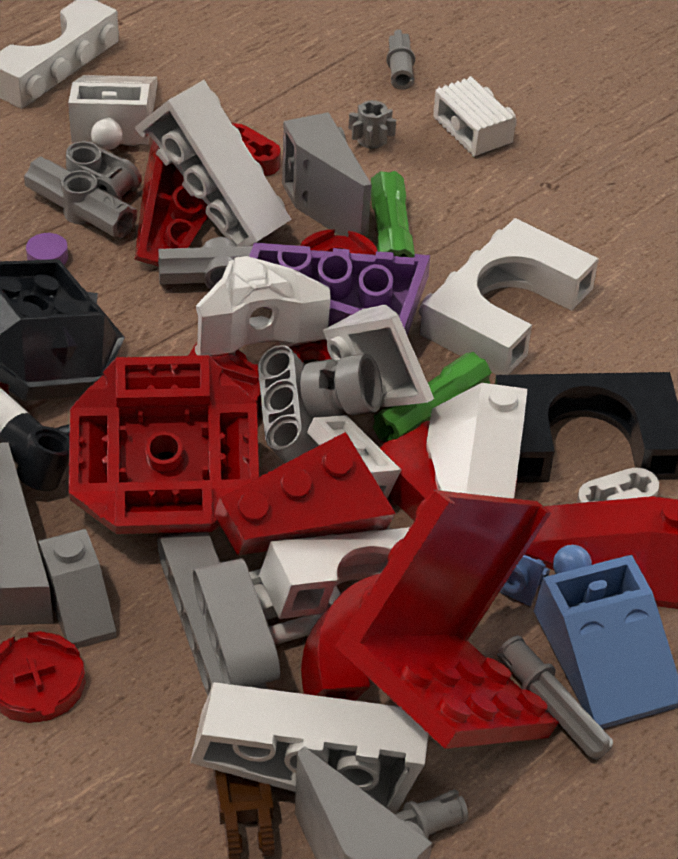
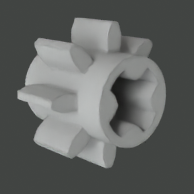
M375 100L365 101L358 105V113L349 114L348 129L352 130V139L357 140L361 146L366 148H379L387 144V136H395L396 119L392 118L393 110L387 109L384 103Z

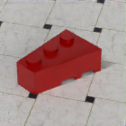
M344 432L220 497L214 515L237 555L241 556L268 551L271 541L319 537L331 534H349L370 530H386L396 513L348 434Z

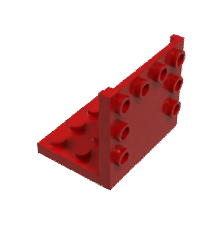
M434 490L418 506L415 512V521L405 537L398 541L390 550L386 567L377 581L364 591L360 600V608L335 645L339 651L444 749L545 739L550 737L559 723L546 711L548 705L541 697L529 690H522L510 679L512 674L506 666L495 659L486 658L468 642V639L551 514L538 501Z

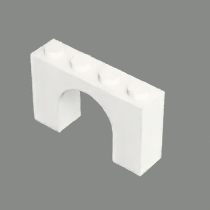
M514 218L504 229H498L493 234L490 242L480 251H474L462 268L457 272L453 271L450 273L445 283L434 294L429 293L424 298L419 309V314L422 316L420 335L460 356L465 353L475 352L477 356L486 360L492 373L496 375H509L528 354L532 324L496 307L482 295L498 288H522L533 291L572 311L593 290L598 258Z

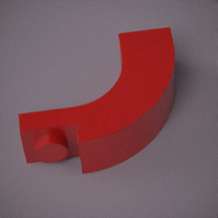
M380 574L369 576L351 585L333 602L313 626L306 640L301 662L304 694L356 701L370 688L369 678L339 651L335 645L360 608V600L364 591L377 581Z

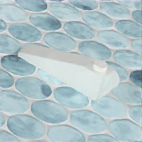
M480 383L432 408L426 449L429 459H432L436 472L435 481L438 490L514 499L527 389Z

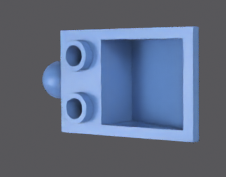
M567 545L559 549L553 560V568L556 574L543 577L534 613L581 706L602 729L678 708L677 669L653 592L633 556L628 555L592 565L589 553L578 545Z

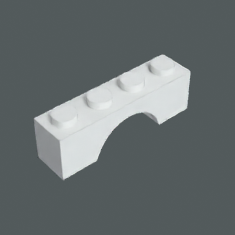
M75 0L60 11L62 35L59 38L38 46L10 44L1 50L0 98L23 109L119 41L117 10L96 0Z
M410 527L271 541L259 576L279 619L324 614L335 586L349 580L364 579L382 573L388 563L387 558L390 550L398 541L405 537Z

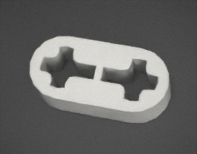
M629 468L584 483L579 489L577 503L649 496L657 497L659 481L652 472L646 469Z

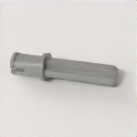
M517 635L508 639L499 648L498 651L500 653L497 654V658L522 683L521 689L529 690L541 697L548 705V712L559 721V724L589 757L598 760L612 748L613 740L555 678V667L549 663L544 664L521 636Z

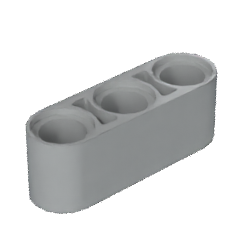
M278 345L270 348L263 354L259 361L258 374L265 440L284 463H287L319 446V444L307 433L313 419L307 413L301 395L300 380L305 364L288 346Z
M240 558L194 568L193 583L196 598L224 684L249 687L279 680L280 665L277 650L244 559Z

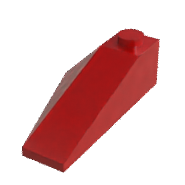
M153 140L144 178L134 260L158 266V249L189 248L208 216L206 214L207 204L205 201L194 195L191 196L182 186L184 176L173 163L166 166L156 154L160 147Z

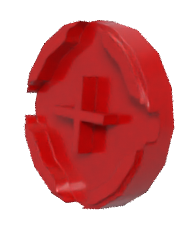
M42 631L28 632V637L20 638L16 641L15 636L3 641L0 644L1 714L11 720L26 723L50 721L68 712L81 698L86 684L84 663L80 657V652L72 642L58 634Z

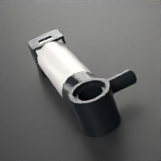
M0 388V443H9L13 460L18 465L16 468L18 478L21 482L36 490H55L58 488L69 463L70 424L57 428L43 426Z

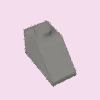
M82 529L40 540L39 550L50 587L51 603L64 638L72 642L76 648L116 638L115 624L100 563L87 530Z

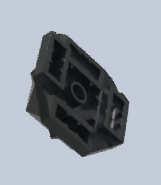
M59 259L0 262V382L10 385L9 391L23 401L82 396L91 385L103 376V371L118 357L125 339L123 334L97 304L98 293L87 292L82 288Z

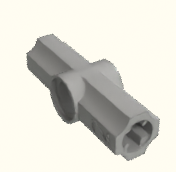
M40 156L31 162L28 172L24 175L25 186L63 207L64 217L71 223H91L108 234L122 239L131 232V228L137 220V209L98 188L96 176L88 171L77 170L70 172Z
M217 237L207 241L202 248L158 249L159 284L205 283L211 290L222 279L228 262L236 257L249 256L253 246L237 247L233 240Z

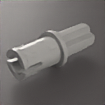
M395 30V35L389 37V52L386 62L388 67L391 68V84L397 89H407L414 83L412 67L415 63V54L411 50L409 34H402L401 30Z
M455 789L418 804L414 801H409L404 804L403 811L395 814L403 821L413 822L420 827L427 839L429 835L437 831L465 823L468 820V810L464 798L459 796V792Z

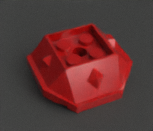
M209 355L116 357L103 371V376L91 385L70 408V501L115 534L213 532L220 526L214 515L219 498L259 477L257 403L238 384L224 374L223 369ZM161 452H170L175 455L167 460L155 458Z

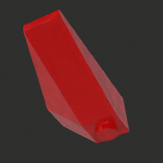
M649 496L544 506L551 514L524 555L535 560H542L545 567L554 570L553 560L555 554L559 549L567 545H578L584 548L591 557L592 565L632 555L653 592L657 607L678 609V499Z

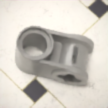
M87 141L75 142L66 149V170L70 172L82 170L92 173L97 178L98 188L120 200L128 191H135L141 186L142 178L138 168L127 159L120 158Z

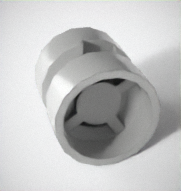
M367 353L343 357L339 362L333 359L310 362L302 370L300 380L301 395L306 411L312 419L314 417L342 416L345 412L349 415L372 413L379 410L381 406L383 388L380 370L374 358Z

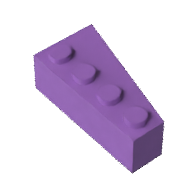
M254 243L249 255L250 258L292 268L329 287L330 311L328 327L362 309L387 305L399 315L407 336L429 277L430 255L415 254L414 258L393 256L394 253L378 251H376V255L350 253V249L333 248V252L310 250L308 246Z

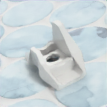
M249 256L236 257L228 262L222 279L196 305L198 338L195 352L197 356H234L237 349L250 344L278 341L281 345L292 347L325 340L326 337L323 330L328 328L330 289L292 268L250 258ZM260 307L272 309L270 319L263 316L250 318L254 310Z

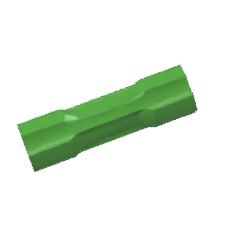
M380 171L371 178L372 209L375 211L378 234L377 250L378 252L394 253L393 256L414 258L413 239L409 232L405 204L406 190L404 178L396 171Z
M475 352L465 353L444 367L440 375L428 382L434 397L433 400L428 403L385 407L376 413L372 427L379 440L386 443L389 440H395L413 431L423 422L430 421L432 408L480 383L490 384L489 377L492 372L486 360L477 356Z

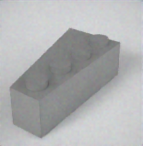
M0 443V625L53 624L50 587L9 443Z

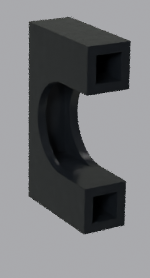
M670 372L496 375L495 385L527 389L517 483L549 482L555 452L550 427L561 420L572 417H591L613 425L627 438L635 468H643L652 472L658 480H678V401Z

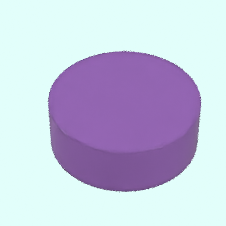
M41 233L30 238L26 244L27 260L59 259L63 265L68 260L67 242L58 234Z

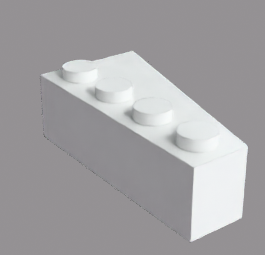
M205 80L169 99L134 127L143 139L150 135L160 147L156 152L157 156L166 166L170 163L175 165L184 176L182 186L191 196L194 195L205 201L207 204V216L226 238L233 240L237 244V247L251 246L292 220L286 211L284 202L272 189L264 176L261 165L250 154L242 141L239 130L232 125L220 105L219 98L210 90Z
M214 682L201 712L190 763L296 792L297 753L305 746L392 813L396 814L425 765L429 734L398 706Z

